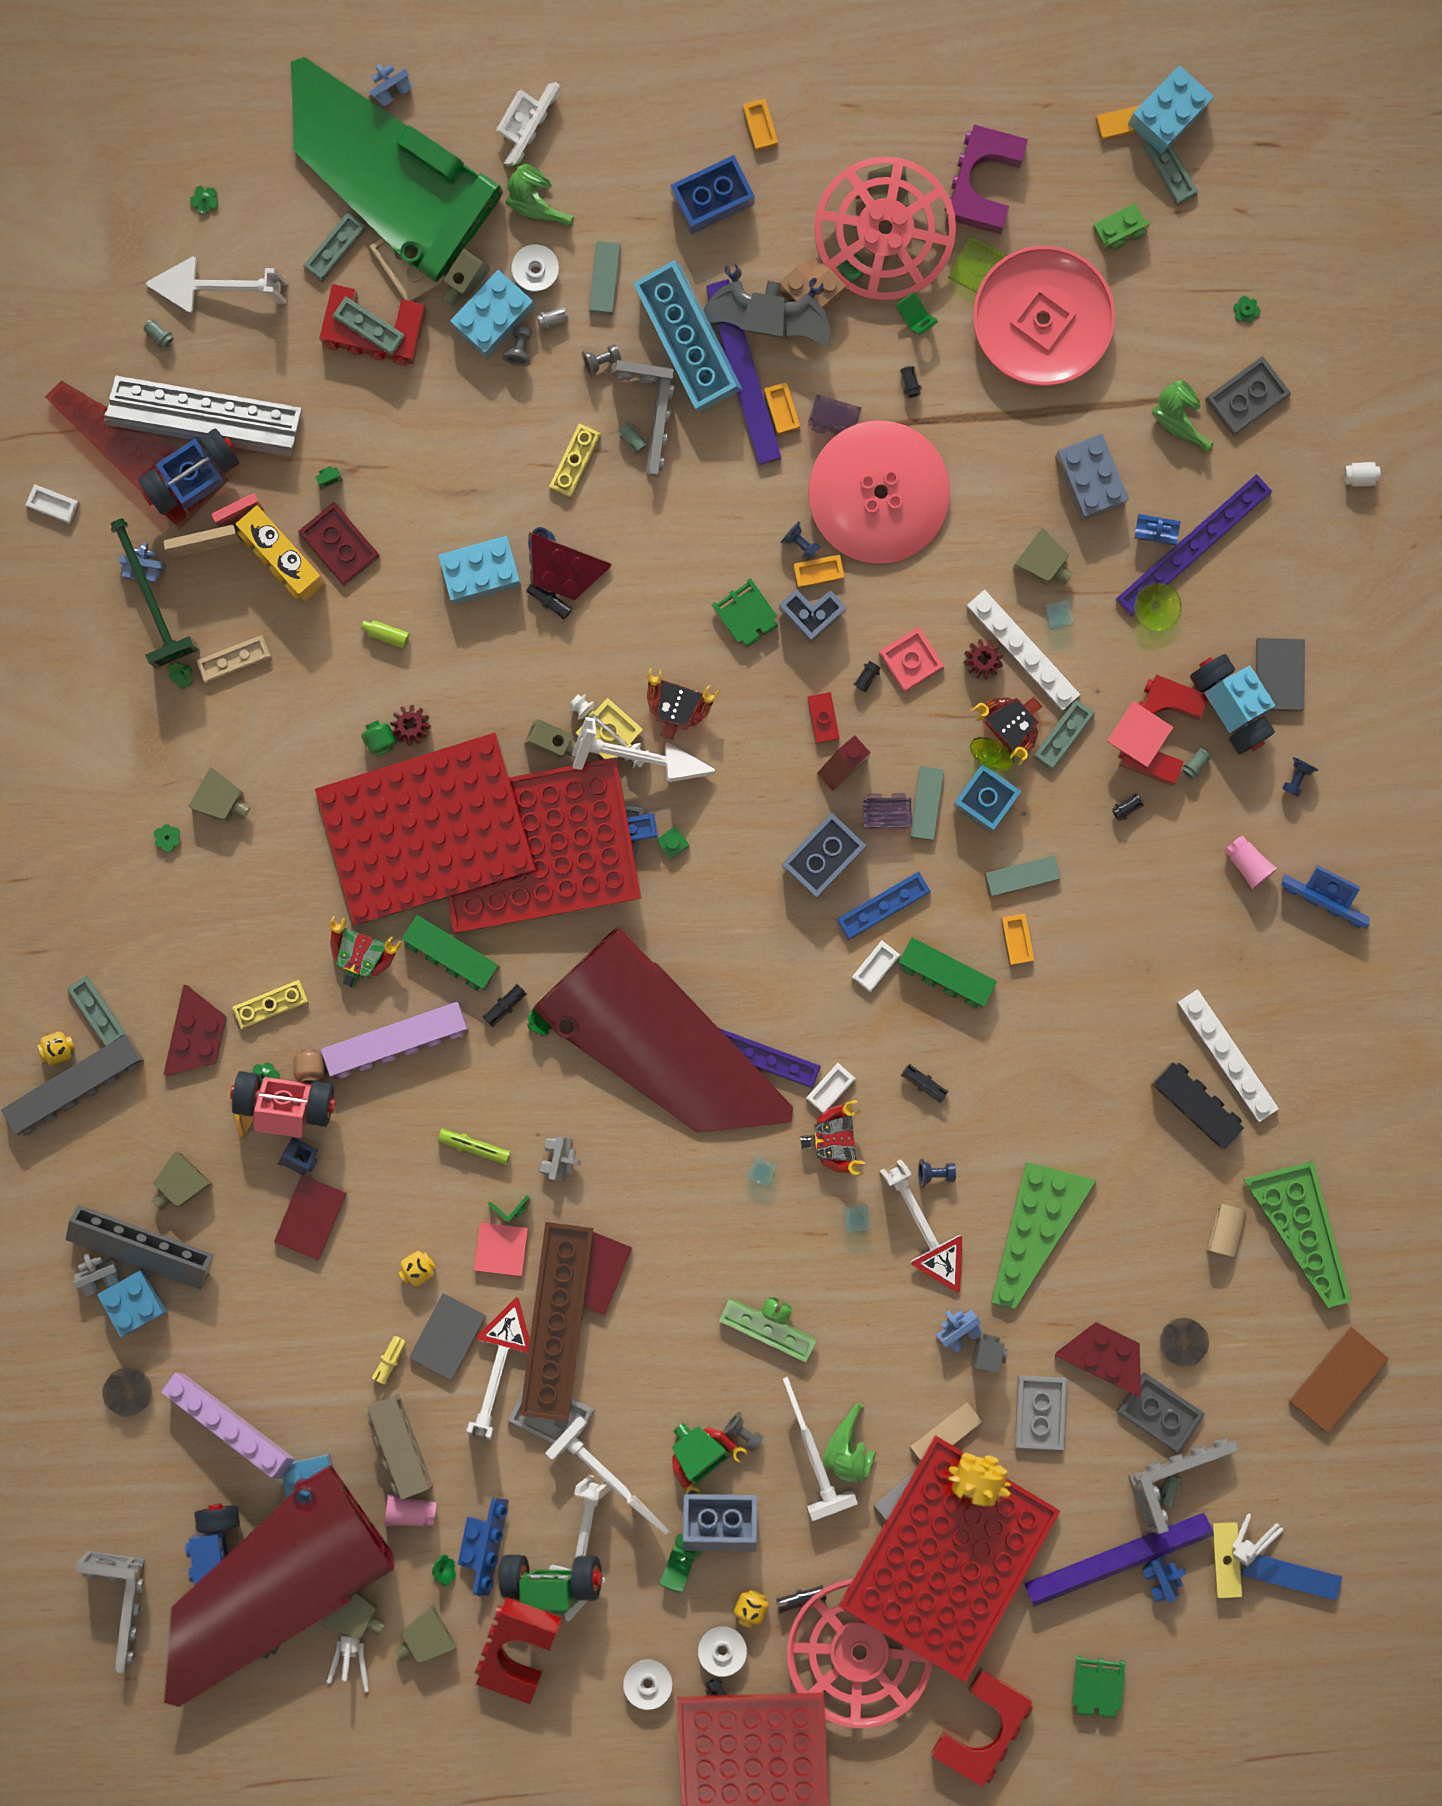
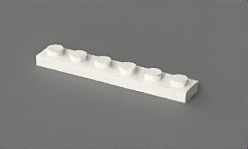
M983 590L966 606L1061 711L1080 696V693L986 590Z
M1195 990L1177 1002L1256 1121L1260 1122L1277 1111L1279 1108L1199 990Z

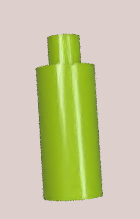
M375 620L372 623L363 621L361 625V630L368 632L369 637L402 649L407 644L409 633Z

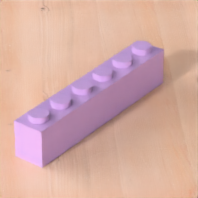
M454 1002L322 1048L321 1052L330 1077L336 1076L337 1080L350 1076V1071L359 1068L360 1072L373 1068V1063L382 1060V1063L385 1064L396 1060L395 1055L404 1052L405 1056L419 1052L418 1047L427 1044L428 1048L442 1044L441 1039L450 1036V1039L454 1040L465 1036L464 1031L468 1030L460 1003Z
M175 1372L162 1390L165 1396L271 1478L282 1479L294 1462L295 1458L186 1374Z

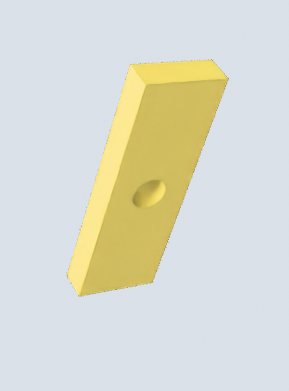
M578 424L549 489L569 498L572 497L601 435L599 432ZM573 457H577L579 461L577 463H572L571 459Z
M297 980L232 1008L240 1028L245 1029L306 1004L309 1001L301 981ZM269 1000L274 1002V1006L271 1009H268L266 1006Z
M1237 1522L1212 1523L1214 1532L1213 1550L1216 1597H1242L1240 1561L1233 1556V1552L1236 1549L1232 1547L1238 1537ZM1230 1556L1229 1563L1224 1564L1223 1558Z

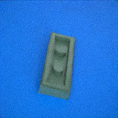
M1149 142L1143 143L1144 150L1177 206L1198 194L1195 185L1172 146L1161 155Z
M347 212L303 267L323 282L367 229L366 226Z
M596 242L589 312L613 314L620 243Z
M346 296L333 314L334 319L391 356L394 355L405 338L403 333Z
M1076 699L1033 757L1052 771L1095 713Z
M920 766L910 837L934 840L944 769Z
M1055 856L985 873L991 897L1061 879Z
M87 975L67 988V991L105 1047L120 1037L127 1035Z

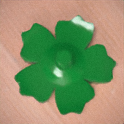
M202 185L196 186L195 196L190 197V204L194 208H198V212L202 214L209 212V207L216 209L218 200L215 197L217 191L214 187H207L205 190Z

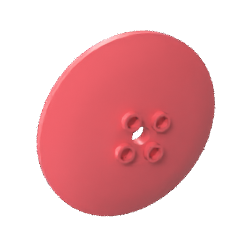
M1033 246L1007 255L987 273L975 298L973 324L977 341L983 353L999 371L1024 384L1055 386L1081 377L1101 359L1113 335L1115 306L1108 284L1101 273L1088 260L1064 248ZM1040 313H1045L1049 317V322L1044 325L1040 324L1036 316Z
M890 421L859 423L833 437L818 455L809 479V506L818 530L836 550L861 562L872 564L892 563L916 554L938 533L949 507L950 484L948 473L935 447L914 429ZM878 485H883L887 489V495L883 499L877 498L874 494V489Z

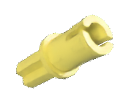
M397 1336L393 1337L387 1351L380 1357L382 1360L372 1376L374 1380L386 1385L394 1366H398L397 1360L406 1345L404 1339Z

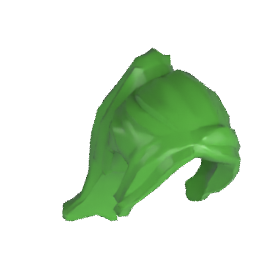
M524 163L522 166H518L508 181L507 190L510 194L505 204L515 212L531 220L555 221L565 226L572 225L573 215H567L555 210L539 197L536 187L543 189L544 187L546 189L551 188L549 179L541 171L529 164Z
M1184 380L1173 381V384L1168 385L1161 392L1158 398L1159 405L1152 410L1151 414L1170 434L1193 442L1206 452L1211 451L1213 442L1201 435L1193 427L1185 414V405L1194 410L1201 407L1195 391Z
M857 1403L837 1427L829 1440L823 1457V1466L833 1469L835 1476L847 1482L861 1483V1481H864L869 1474L876 1455L874 1451L869 1450L865 1455L866 1448L862 1442L857 1443L856 1451L853 1449L855 1424L864 1409L862 1403Z

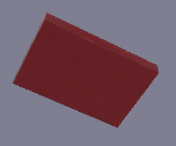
M335 502L331 503L298 531L343 586L348 584L380 557L378 552Z
M301 1175L274 1242L319 1260L347 1193Z
M593 1232L584 1307L604 1315L606 1314L632 1247Z

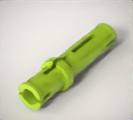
M444 1128L441 1129L437 1140L438 1143L457 1148L459 1152L463 1150L506 1165L510 1154L509 1150L507 1151L467 1137L468 1134L465 1133L461 1135Z

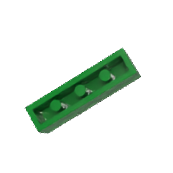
M419 915L415 916L402 937V940L407 942L404 947L416 954L418 950L422 951L427 955L425 957L427 961L435 966L438 963L443 964L447 967L445 972L456 979L461 975L467 979L465 984L476 991L479 988L485 990L500 967L497 963Z
M913 937L909 940L898 962L902 966L900 970L911 976L916 973L922 976V982L932 987H935L936 984L943 987L945 994L956 998L958 995L966 999L964 1003L974 1009H977L978 1006L982 1008L985 1006L997 983L996 980Z

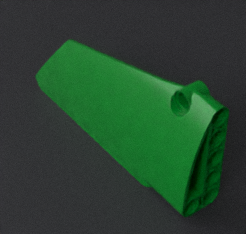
M306 57L291 61L293 151L396 250L408 265L414 267L433 281H439L459 257L462 250L467 247L501 199L503 194L501 186L484 174L480 173L481 175L464 165V162L412 126L405 125ZM410 249H418V254L415 258H407V252Z

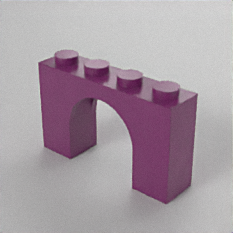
M975 124L973 125L972 132H966L963 145H967L966 153L960 154L957 164L961 171L959 176L954 175L951 189L955 190L953 198H950L955 213V222L997 234L1002 233L1009 205L980 197L972 189L969 175L977 165L988 161L1020 168L1028 139Z

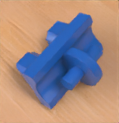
M1138 514L1134 539L1176 546L1181 521Z
M1164 1556L1152 1560V1562L1142 1568L1147 1580L1155 1577L1159 1579L1161 1585L1151 1589L1156 1602L1167 1600L1170 1603L1176 1600L1175 1598L1180 1595L1177 1588L1183 1586L1180 1577L1186 1574L1184 1568L1177 1570L1174 1562L1169 1563L1167 1566Z

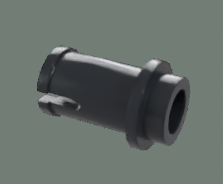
M907 366L902 368L900 373L905 387L903 390L904 394H907V398L919 396L922 386L918 384L915 367Z
M871 661L863 665L865 668L853 684L865 693L875 677L880 675L879 671L881 668Z
M1135 793L1121 804H1115L1112 812L1118 821L1122 819L1125 821L1128 815L1140 807L1142 808L1144 804L1141 803V798Z
M718 1678L711 1679L705 1684V1692L709 1693L710 1696L726 1695L721 1686L723 1682L719 1681Z

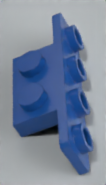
M1318 865L1306 885L1284 874L1281 885L1288 893L1292 895L1299 894L1305 897L1308 903L1326 908L1327 912L1333 916H1342L1348 919V922L1357 928H1368L1370 918L1350 907L1360 890V886Z
M491 1499L487 1521L475 1517H467L457 1565L477 1570L473 1595L489 1596L493 1587L495 1566L498 1563V1552L503 1538L504 1522L508 1514V1499Z

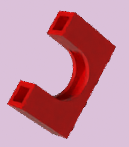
M332 284L319 337L325 348L330 350H338V348L347 349L348 353L358 356L361 353L369 354L371 358L384 361V358L392 359L395 364L407 366V363L414 364L426 314L424 304L401 299L394 328L403 333L405 338L394 355L391 356L333 318V314L345 296L356 303L358 294L354 288Z
M1156 674L1153 680L1148 679L1143 691L1147 693L1144 702L1140 701L1139 705L1152 714L1163 710H1170L1199 720L1202 717L1208 698L1203 692ZM1121 751L1118 755V758L1121 759L1120 766L1170 786L1176 784L1184 763L1182 760L1158 751L1146 768Z
M506 1597L503 1607L498 1605L493 1620L498 1622L490 1627L487 1638L491 1639V1642H485L481 1656L485 1657L484 1661L479 1659L475 1674L479 1676L475 1685L531 1705L542 1671L511 1659L504 1651L503 1644L511 1641H522L550 1651L562 1618Z
M980 1668L968 1690L971 1694L990 1704L998 1711L1001 1719L998 1735L988 1745L971 1747L943 1731L931 1754L932 1757L983 1787L986 1782L990 1783L996 1773L994 1767L997 1762H1002L1009 1750L1006 1747L1010 1740L1014 1741L1021 1730L1019 1725L1022 1719H1027L1033 1710V1706H1031L1033 1701L1030 1697Z

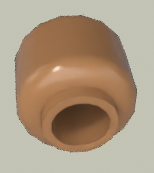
M303 1049L300 1054L294 1057V1078L296 1080L312 1084L324 1078L325 1060L323 1055L316 1053L315 1049Z

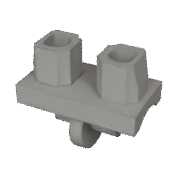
M559 1136L557 1138H547L544 1148L545 1151L554 1153L552 1162L543 1160L539 1172L549 1176L548 1179L564 1182L565 1174H572L573 1164L581 1165V1161L575 1160L576 1150L571 1149L573 1139Z
M90 1253L85 1254V1262L78 1265L81 1272L74 1274L75 1281H73L75 1288H80L85 1296L92 1295L98 1291L95 1281L103 1278L107 1287L113 1286L119 1281L117 1261L115 1258H111L103 1262L101 1256L93 1259Z

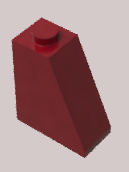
M854 735L832 755L817 774L833 791L868 761L871 752Z

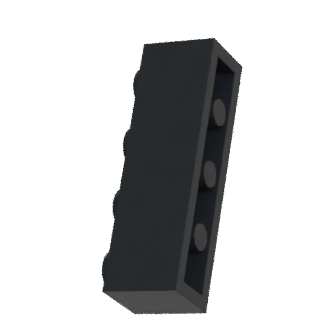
M1174 1062L1170 1063L1151 1084L1219 1148L1226 1149L1244 1129L1241 1125L1242 1120L1234 1112L1229 1114L1223 1108L1225 1104L1218 1097L1208 1095L1205 1092L1207 1087L1198 1079L1193 1081L1187 1075L1189 1073L1188 1069L1178 1062L1177 1065Z

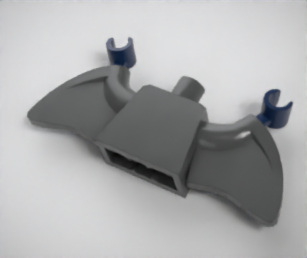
M735 263L736 269L733 273H731L728 266H725L724 270L726 275L732 280V283L719 289L710 298L703 310L710 324L727 322L739 326L740 329L746 332L789 339V336H805L826 346L831 343V332L827 315L820 303L814 299L815 295H820L824 291L823 282L819 288H813L817 282L816 277L812 278L809 282L810 291L808 294L805 293L799 301L790 302L786 298L779 297L781 283L767 281L765 294L753 292L751 295L745 292L742 282L739 281L742 271Z

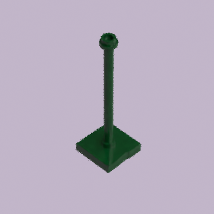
M124 518L111 522L112 533L117 532L164 643L162 648L145 654L148 663L154 668H159L199 651L197 642L190 636L178 641L172 640L125 529L129 526L128 523L124 521Z

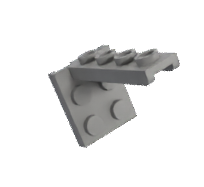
M617 360L612 364L610 373L616 375V379L630 381V379L638 378L639 383L651 385L653 382H658L646 467L647 474L655 476L658 474V471L663 469L664 457L660 455L661 448L666 446L667 433H664V426L669 423L670 410L667 409L668 400H672L674 387L670 386V382L673 378L674 369Z
M1227 1438L1214 1441V1446L1205 1449V1446H1200L1192 1449V1454L1183 1457L1182 1454H1178L1168 1458V1463L1162 1465L1160 1462L1152 1463L1146 1466V1471L1135 1472L1129 1475L1147 1531L1161 1534L1168 1531L1166 1524H1169L1168 1516L1164 1509L1161 1510L1159 1500H1161L1159 1490L1156 1486L1153 1487L1152 1482L1234 1453L1238 1449L1236 1441H1227Z
M86 1551L77 1562L76 1572L90 1578L97 1577V1575L107 1576V1579L111 1581H120L121 1578L126 1579L115 1661V1670L124 1673L128 1666H132L134 1651H131V1644L135 1642L137 1636V1627H134L135 1618L139 1617L140 1603H137L138 1594H141L143 1590L144 1580L140 1579V1575L144 1567V1559Z

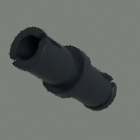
M530 584L527 588L526 593L540 601L542 607L545 609L549 608L563 620L571 613L573 608L556 597V593Z
M516 983L503 998L499 997L497 999L498 1003L482 1017L488 1024L490 1023V1026L494 1027L507 1013L513 1012L512 1008L528 994Z
M910 1063L901 1074L902 1077L916 1085L918 1091H924L939 1103L944 1100L949 1092L934 1082L929 1074H923Z
M823 1585L804 1591L799 1589L794 1594L776 1598L777 1605L787 1603L778 1607L780 1614L799 1607L802 1608L812 1596L824 1588ZM826 1595L821 1598L822 1601L827 1600Z

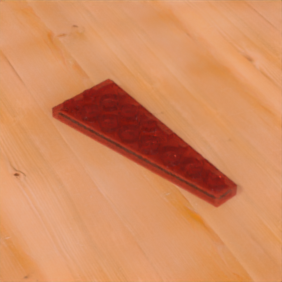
M62 380L45 396L141 493L145 491L139 484L138 479L153 469L156 470L164 482L166 481L156 464L177 451V448L149 432L106 425L105 412L108 408ZM221 475L226 484L229 480L224 475ZM224 485L188 509H185L171 489L170 492L178 505L164 515L180 529Z

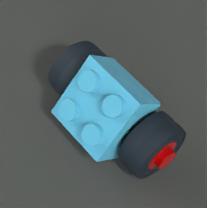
M1226 654L1220 655L1215 659L1210 657L1200 663L1199 666L1201 668L1190 675V679L1200 692L1212 687L1205 692V695L1229 733L1240 727L1242 728V730L1229 738L1236 752L1240 755L1251 748L1254 752L1265 745L1264 740L1275 733L1273 727L1265 716L1253 723H1250V721L1276 705L1252 667L1249 665L1226 678L1235 671L1234 665Z

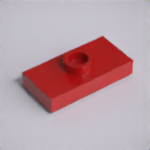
M831 692L807 696L816 744L840 739Z

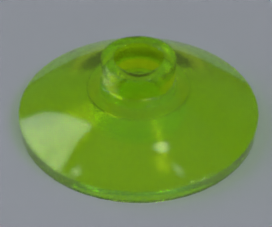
M1154 583L1146 586L1140 591L1135 601L1137 619L1144 627L1150 630L1162 631L1170 628L1176 623L1181 613V600L1178 593L1172 587L1163 583ZM1155 602L1159 604L1157 611L1152 609V605Z
M978 737L971 742L970 751L974 758L982 765L996 771H1008L1013 767L1014 757L1010 758L1012 753L998 741L986 737Z

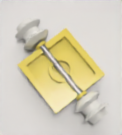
M586 694L582 697L577 695L569 704L572 707L570 713L574 711L579 713L578 720L585 719L586 717L595 719V739L602 740L604 743L641 750V743L634 744L633 746L631 743L639 736L643 729L610 699L607 698L595 712L592 711L594 709V701L590 703L585 701ZM581 728L576 732V735L579 736ZM599 753L603 759L619 758V756ZM628 758L624 760L625 762L628 760L633 761V769L636 766L641 768L646 763Z

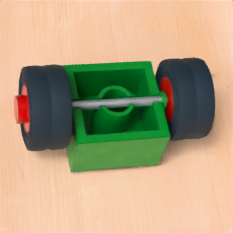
M504 1555L498 1572L499 1592L503 1599L507 1597L520 1600V1603L542 1611L552 1610L553 1614L567 1613L579 1601L597 1600L603 1582L601 1563L596 1556H577L574 1559L572 1570L534 1569L530 1572L526 1556Z

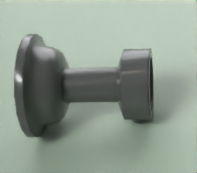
M524 326L514 327L515 347L503 354V359L506 362L517 366H528L530 364L528 354L523 350L525 341L531 339V329Z
M615 344L607 347L608 352L595 356L592 352L582 351L583 362L591 378L595 377V373L599 371V365L612 361V363H615L617 360L621 361L620 352Z
M737 1412L729 1420L722 1432L729 1436L739 1435L747 1442L745 1447L752 1452L760 1444L763 1436L758 1432L752 1434L742 1426L744 1422L741 1418L742 1413Z

